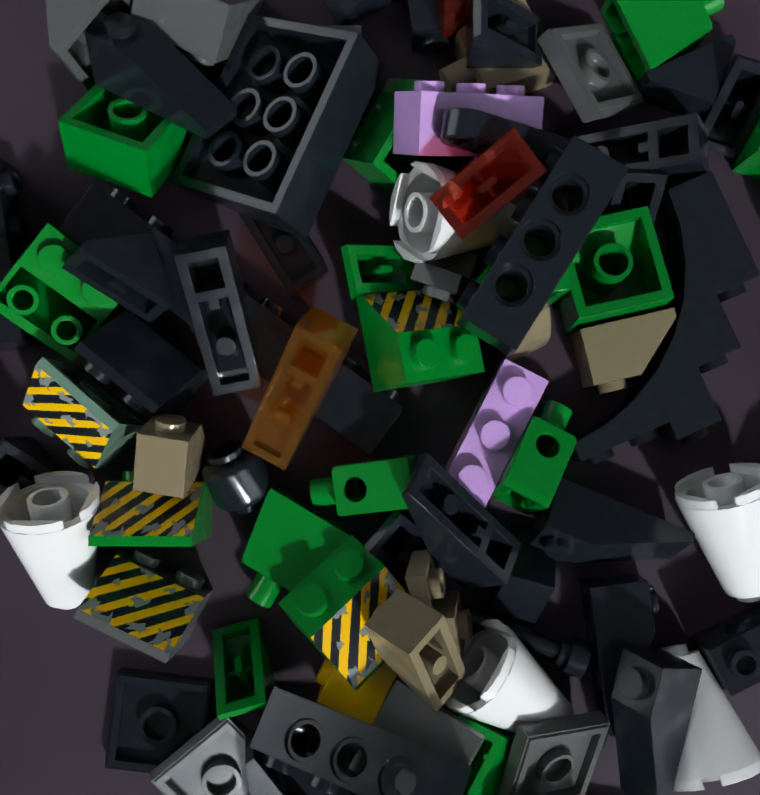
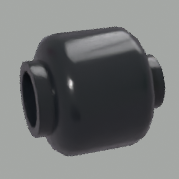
M235 439L219 444L207 454V461L202 467L201 475L214 503L219 509L247 514L258 509L263 504V498L272 487V477L261 451L256 446L245 444L243 441Z

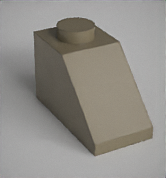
M675 308L587 327L572 333L570 337L582 387L587 388L597 385L599 394L628 388L626 378L643 373L677 317Z
M177 414L152 416L137 432L133 490L184 498L201 472L209 453L202 424L186 422L185 417Z
M398 588L383 604L375 609L372 616L364 624L378 655L433 712L437 713L468 676L444 615Z

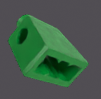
M606 0L600 10V14L637 85L645 72L695 50L713 29L709 16L723 9L724 0Z
M547 400L539 417L532 416L491 497L525 515L549 508L577 443L575 436L564 431L572 415V411L559 402Z
M420 454L333 466L332 476L312 478L310 480V496L313 506L336 505L338 516L408 509L402 493ZM358 479L364 481L367 488L366 494L361 493L358 489Z
M277 485L270 488L241 560L245 565L258 572L248 588L246 596L256 604L270 608L282 587L291 592L350 537L351 530Z

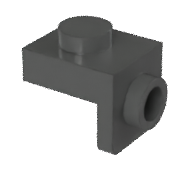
M469 251L427 263H415L410 279L424 284L421 291L422 294L448 302L451 294L461 297L473 277L479 260V254L476 251Z

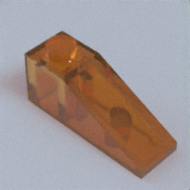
M315 306L295 325L244 440L243 449L283 470L287 468L339 371L358 331L357 328Z

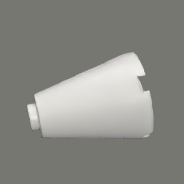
M415 161L410 164L414 167L410 173H401L397 178L391 195L389 220L390 226H398L401 241L393 240L396 250L405 260L414 263H425L492 246L499 234L509 240L519 224L510 218L517 207L516 205L470 181L471 177L432 162Z
M731 463L729 464L731 472L715 475L713 467H709L685 476L674 486L676 492L674 493L675 501L691 531L695 533L694 537L721 587L728 596L736 598L738 601L746 603L759 601L760 464Z
M46 472L34 476L35 484L20 490L19 483L8 487L0 495V528L45 603L53 608L69 610L80 606L94 586L97 546H88V538L95 514L99 508L101 491L98 483L91 484L88 475L82 472Z
M489 619L478 623L486 629L472 636V639H465L462 661L468 676L444 703L449 709L458 714L462 713L460 715L514 734L518 724L574 715L570 702L510 627L504 625L498 619Z
M686 643L661 648L702 669L673 791L705 790L703 782L720 780L722 786H726L759 774L760 752L699 650L688 651Z

